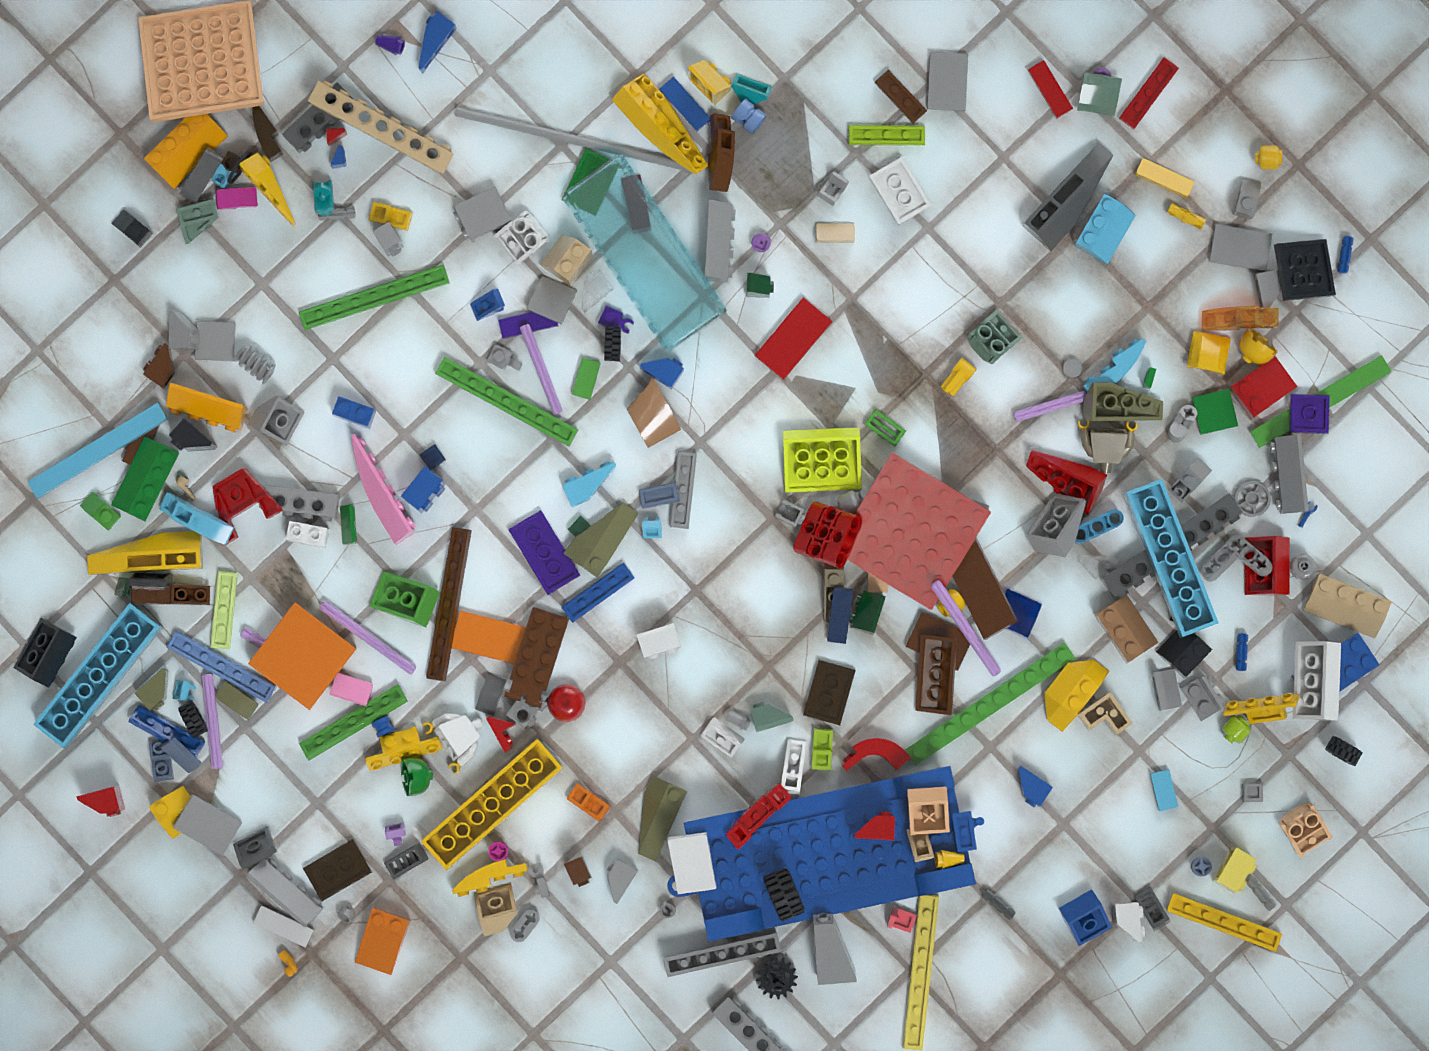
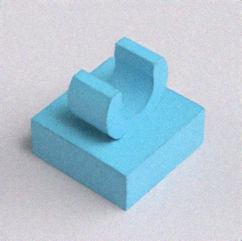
M658 516L655 518L656 521H648V517H645V521H642L643 538H662V523L659 521Z
M176 680L172 699L181 701L193 700L194 697L189 696L188 692L189 689H196V686L190 685V682Z

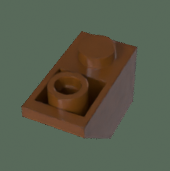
M166 343L163 346H158L154 352V355H156L154 359L148 361L143 368L145 371L143 375L163 389H165L175 375L171 349H169Z

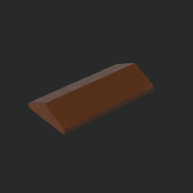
M921 634L915 711L952 715L957 638Z

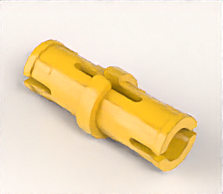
M1171 203L1167 214L1178 218L1182 223H1188L1199 230L1202 229L1206 221L1205 218L1192 213L1190 209L1186 210L1174 203Z

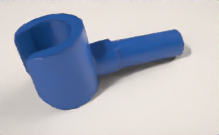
M1317 505L1313 510L1309 509V511L1304 513L1298 525L1299 527L1303 528L1310 514L1317 510Z

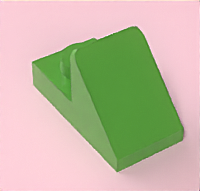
M91 492L80 505L88 515L108 531L121 518L117 512L94 492Z

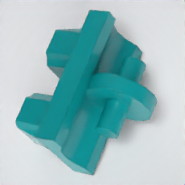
M332 180L324 183L313 182L315 213H320L321 216L331 215L332 211H334Z

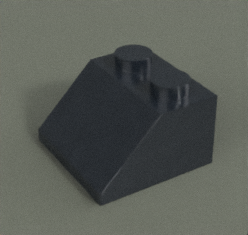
M185 418L169 434L172 438L170 442L181 451L183 449L188 452L206 451L217 448L215 444Z
M1176 630L1156 653L1180 676L1186 678L1213 649L1195 633L1180 638Z

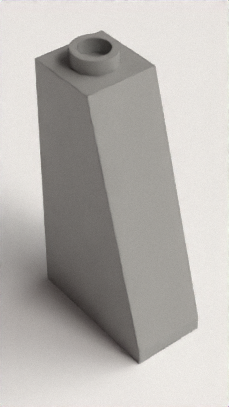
M820 913L813 915L818 985L857 982L854 964L833 914Z

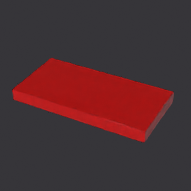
M803 297L754 356L781 379L785 380L833 321Z

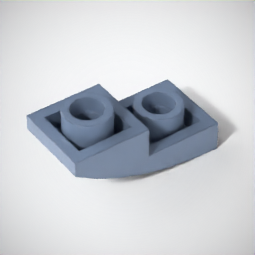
M161 740L149 741L154 782L174 779L172 759L161 749L165 743Z

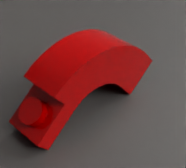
M872 738L863 740L851 747L856 754L853 756L850 753L845 757L842 767L847 772L862 758L869 755H878L886 759L896 771L910 760L911 757L902 747L890 740Z

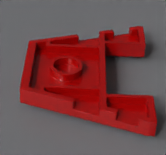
M241 468L213 485L215 507L218 510L219 519L232 527L234 526L231 519L257 503L260 504L266 519H270L283 511L282 507L246 468ZM235 528L227 544L239 538Z

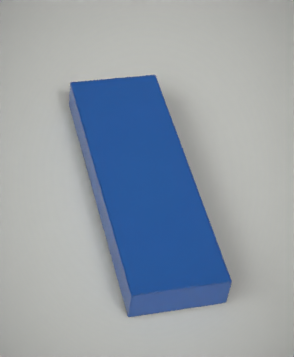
M674 76L659 88L696 132L710 121V117Z

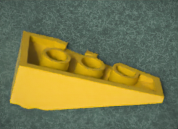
M256 153L242 161L239 166L244 175L294 227L296 223L269 166L271 162L265 155L261 157Z

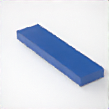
M622 563L561 608L573 623L635 578L626 565Z
M140 705L137 706L129 718V723L163 742H167L175 737L195 757L198 756L205 745V741L198 737L193 738L189 732Z

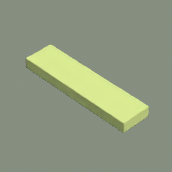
M218 571L210 648L230 649L238 573Z

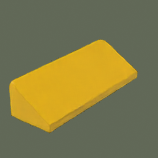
M1142 158L1135 173V176L1185 199L1188 198L1195 182Z

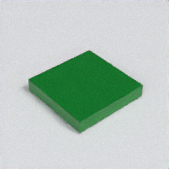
M1230 389L1192 397L1193 406L1197 410L1196 419L1200 435L1238 427Z

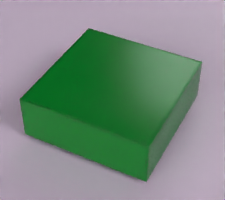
M1148 368L1143 388L1150 390L1156 373L1155 368Z

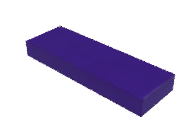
M533 312L498 320L502 339L522 335L520 327L526 324L530 325L532 332L559 327L557 322Z

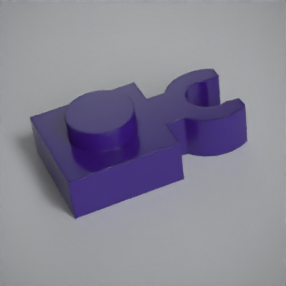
M606 305L598 324L605 327H621L624 333L629 334L630 331L625 329L624 326L626 323L633 325L634 321L629 318L622 319V312Z

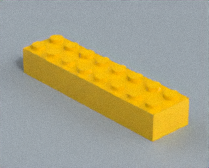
M536 739L422 839V844L445 870H449L557 775L563 767L539 739Z

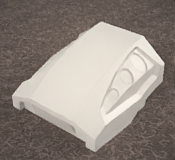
M527 211L522 212L494 235L513 257L516 266L525 261L545 243L549 242L546 231L537 219Z

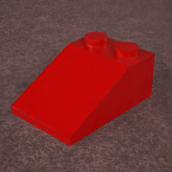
M1274 356L1269 362L1262 364L1229 389L1252 420L1298 386L1277 357Z

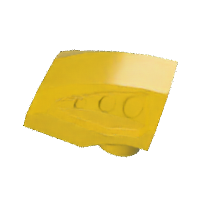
M1193 331L1186 368L1207 370L1225 375L1231 338Z

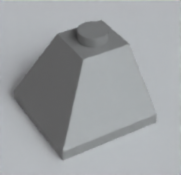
M275 396L255 409L247 425L287 446L305 412Z

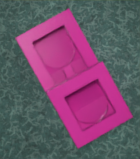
M256 187L216 190L217 210L257 207Z

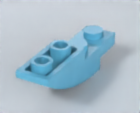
M1137 338L1128 344L1129 348L1125 351L1121 348L1112 354L1114 358L1110 362L1114 367L1109 365L1100 371L1102 374L1097 378L1093 375L1085 380L1086 385L1083 386V390L1087 393L1092 382H1111L1116 384L1135 364L1144 348L1146 340L1142 339L1139 341Z
M171 492L166 493L159 508L179 524L224 545L227 544L234 527L209 512L196 508Z

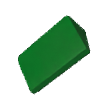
M352 504L341 506L343 545L356 544L355 506Z

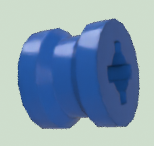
M389 716L371 723L372 727L377 731V738L395 730L394 726L390 725Z

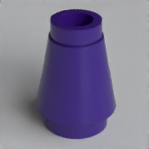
M379 34L375 45L394 55H401L405 47V40L397 36Z

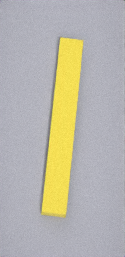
M936 895L919 896L903 1049L923 1051L939 896Z

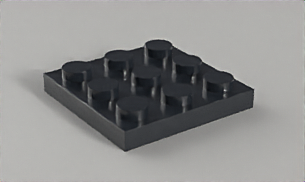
M1327 239L1277 243L1274 245L1283 301L1336 295Z

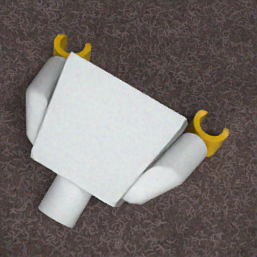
M443 714L432 720V723H424L422 727L429 725L430 731L425 734L435 732L453 761L457 759V762H452L448 766V769L452 765L457 766V771L453 773L456 774L460 771V766H464L473 758L478 747L477 740L480 738L477 731L483 727V723L478 717L470 721L466 715Z

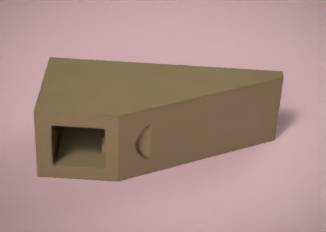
M824 563V622H830L834 586L844 587V566L837 568Z

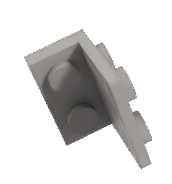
M1205 675L1200 676L1181 688L1200 721L1225 708L1223 697L1220 693H1215L1213 681L1210 677L1206 678Z

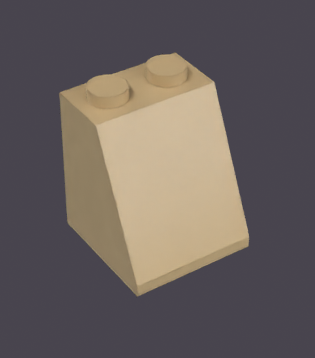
M562 234L540 266L571 287L592 259V250L577 239Z

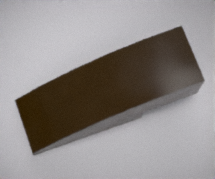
M252 107L254 127L258 140L269 161L273 162L283 155L273 140L279 134L261 107Z

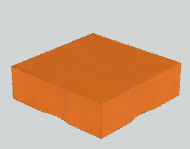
M295 602L248 664L310 710L357 648Z

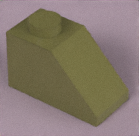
M162 668L135 692V695L149 711L154 709L158 711L165 704L163 701L167 699L169 671L166 668Z

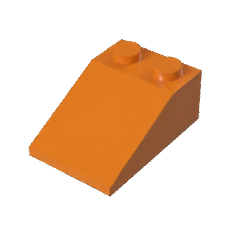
M372 908L355 963L392 975L411 920Z

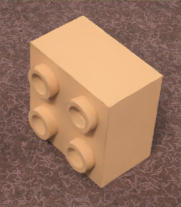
M947 788L907 789L910 834L950 832Z

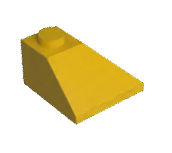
M184 786L149 806L159 824L172 839L181 834L172 826L190 798V794Z

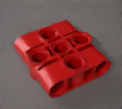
M815 501L807 511L793 549L800 555L842 568L846 564L862 526V519L855 514Z

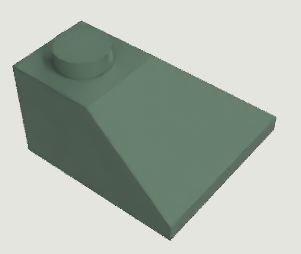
M764 702L752 705L753 709H750L756 732L794 721L793 716L769 704L764 705Z

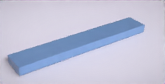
M175 631L167 645V648L265 703H268L277 687L178 631Z

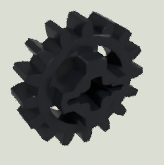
M774 957V962L772 963L767 959L768 965L761 964L763 970L757 971L761 975L760 978H756V981L761 982L758 988L765 989L762 993L763 995L767 992L770 993V999H772L773 995H776L777 1000H779L781 994L786 998L787 991L793 993L791 986H797V983L793 982V979L798 978L797 975H793L796 969L789 968L791 962L784 964V958L778 962L777 957ZM774 965L782 966L780 970H772L770 967ZM787 971L790 974L789 984L785 981ZM770 972L775 975L780 973L782 975L780 978L784 985L781 982L773 983L774 978ZM765 973L769 976V983L767 985L764 983ZM776 986H781L784 989L782 991H772Z

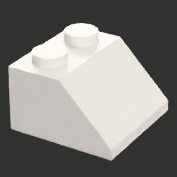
M674 623L637 634L644 659L648 658L649 661L660 658L659 654L667 652V655L678 652L677 648L681 647Z

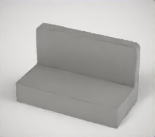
M1170 669L1151 673L1159 711L1181 707L1182 703L1175 670Z

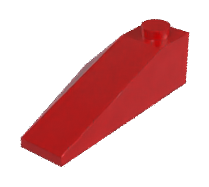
M1034 450L1030 452L1026 467L1043 482L1047 481L1054 488L1053 491L1055 493L1085 499L1086 504L1083 513L1087 515L1090 514L1102 492L1107 478V474L1091 466Z

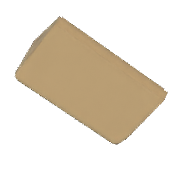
M816 223V243L855 242L854 224Z

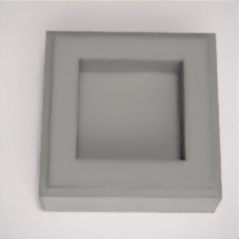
M1243 783V802H1263V783Z

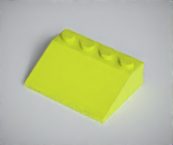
M859 427L783 431L785 492L862 489Z

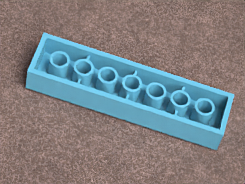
M1163 479L1126 492L1124 494L1179 637L1182 638L1218 624L1216 614Z
M129 603L33 725L62 748L67 749L163 627L134 604Z

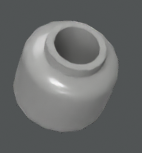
M850 490L837 498V505L835 507L855 514L863 498L859 492Z
M1298 555L1290 562V573L1296 579H1308L1315 572V561L1309 555Z

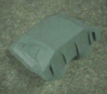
M1084 72L1077 111L1115 116L1122 78Z
M998 309L967 335L973 350L983 361L994 364L1023 338L1003 319Z

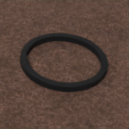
M246 151L235 164L227 180L229 184L234 183L241 175L242 171L240 169L232 179L239 164L246 156L247 158L251 157L252 152Z

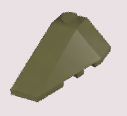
M622 502L595 524H592L584 532L574 537L563 554L593 576L598 577L639 513Z

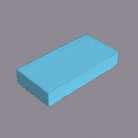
M1169 769L1151 773L1150 777L1158 810L1163 811L1178 807Z

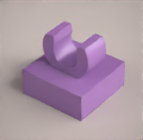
M404 822L385 826L386 840L393 839L394 846L402 845L401 837L406 836Z

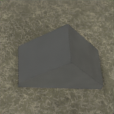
M488 674L475 710L494 716L507 680Z

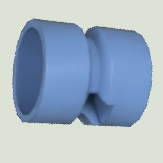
M745 99L734 111L731 119L739 125L744 124L743 128L749 133L754 134L767 115L760 109L755 110L754 105Z

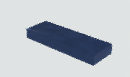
M834 586L827 642L846 644L853 596L852 588Z

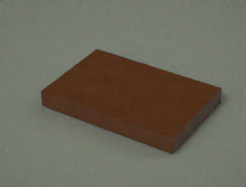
M921 612L905 647L919 653L921 634L957 638L955 670L958 671L970 643L960 629Z

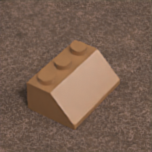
M1128 595L1123 596L1094 615L1126 664L1159 643Z

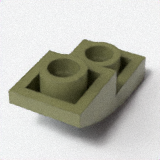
M227 681L223 683L215 695L218 700L247 720H249L259 705L251 697L242 693Z

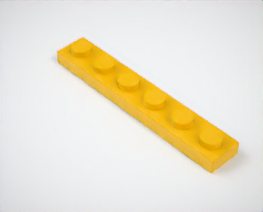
M1172 893L1166 909L1167 912L1274 952L1277 951L1282 937V933Z

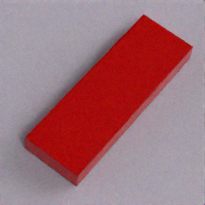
M1044 60L1027 70L1056 119L1073 110L1072 105Z

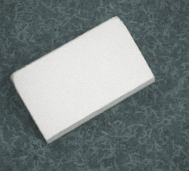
M715 717L712 718L700 735L730 758L734 756L745 740Z

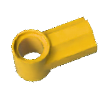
M962 357L940 388L948 395L954 397L962 385L968 382L976 372L977 368Z

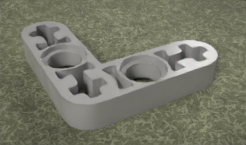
M1235 535L1225 542L1203 564L1200 572L1206 581H1215L1238 558L1260 576L1270 574L1273 567L1266 556L1243 537ZM1234 544H1240L1243 549L1240 550V548L1234 546ZM1247 553H1255L1252 559H1245ZM1222 555H1228V559L1225 562H1219V558ZM1259 561L1262 565H1266V567L1260 568L1257 562ZM1208 570H1210V571L1213 570V573L1210 574V573H1207V571H1208Z

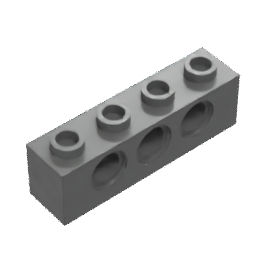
M338 82L332 87L338 92L340 89L344 90ZM328 94L325 97V101L328 104L336 102V97L333 94ZM345 103L342 106V110L345 113L353 108L350 103ZM312 105L282 135L300 154L302 151L306 152L312 146L311 143L316 138L320 139L326 133L325 129L330 125L334 126L339 119ZM318 115H323L325 117L324 121L320 124L315 123V118ZM309 128L311 130L310 134L306 137L302 136L301 131Z

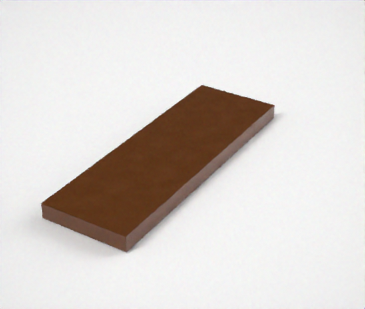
M976 537L952 577L983 639L987 640L1017 623L1018 620Z

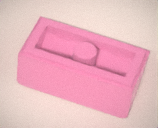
M338 673L335 676L329 695L366 706L372 693L373 684Z

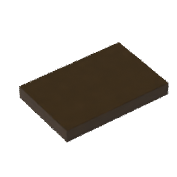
M818 660L803 715L840 726L856 670Z
M354 839L303 868L322 902L372 873Z

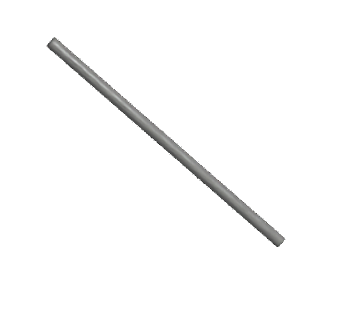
M460 107L456 109V117L691 172L670 157Z

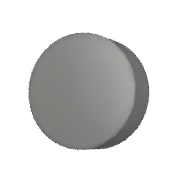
M1068 359L1063 365V373L1069 378H1076L1082 372V364L1077 359Z

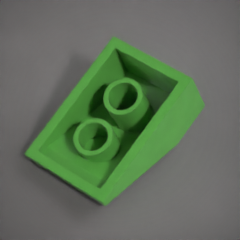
M383 571L369 607L426 628L440 592L428 585Z

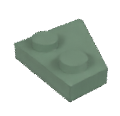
M214 199L176 209L185 244L193 241L219 218Z

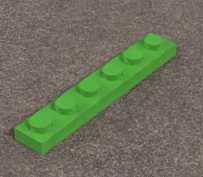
M399 684L370 700L366 706H360L300 742L299 745L308 761L405 704L408 700Z

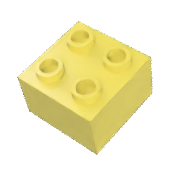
M1232 847L1212 881L1232 893L1242 891L1247 884L1245 880L1247 875L1252 874L1257 866L1255 864L1257 859L1237 847Z

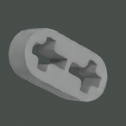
M530 909L522 914L510 931L513 941L522 942L529 936L540 920L537 911ZM534 913L536 921H531L528 925H525L524 923L528 919L526 915ZM524 926L525 929L522 932L524 937L515 938L516 933L514 930H520Z

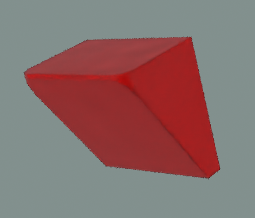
M326 129L328 146L347 135L346 129Z

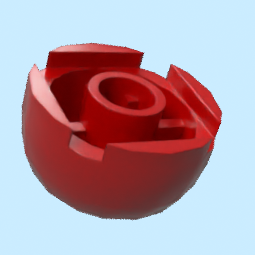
M563 684L554 688L547 701L548 710L553 718L567 723L577 720L584 712L586 704L584 694L579 688L570 684Z

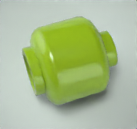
M1240 715L1237 717L1231 716L1222 727L1225 733L1223 737L1231 744L1234 741L1240 744L1250 734L1251 729L1249 726L1251 724Z

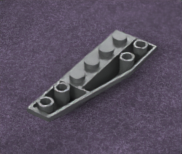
M1100 142L1023 224V227L1050 252L1077 224L1113 157V154Z

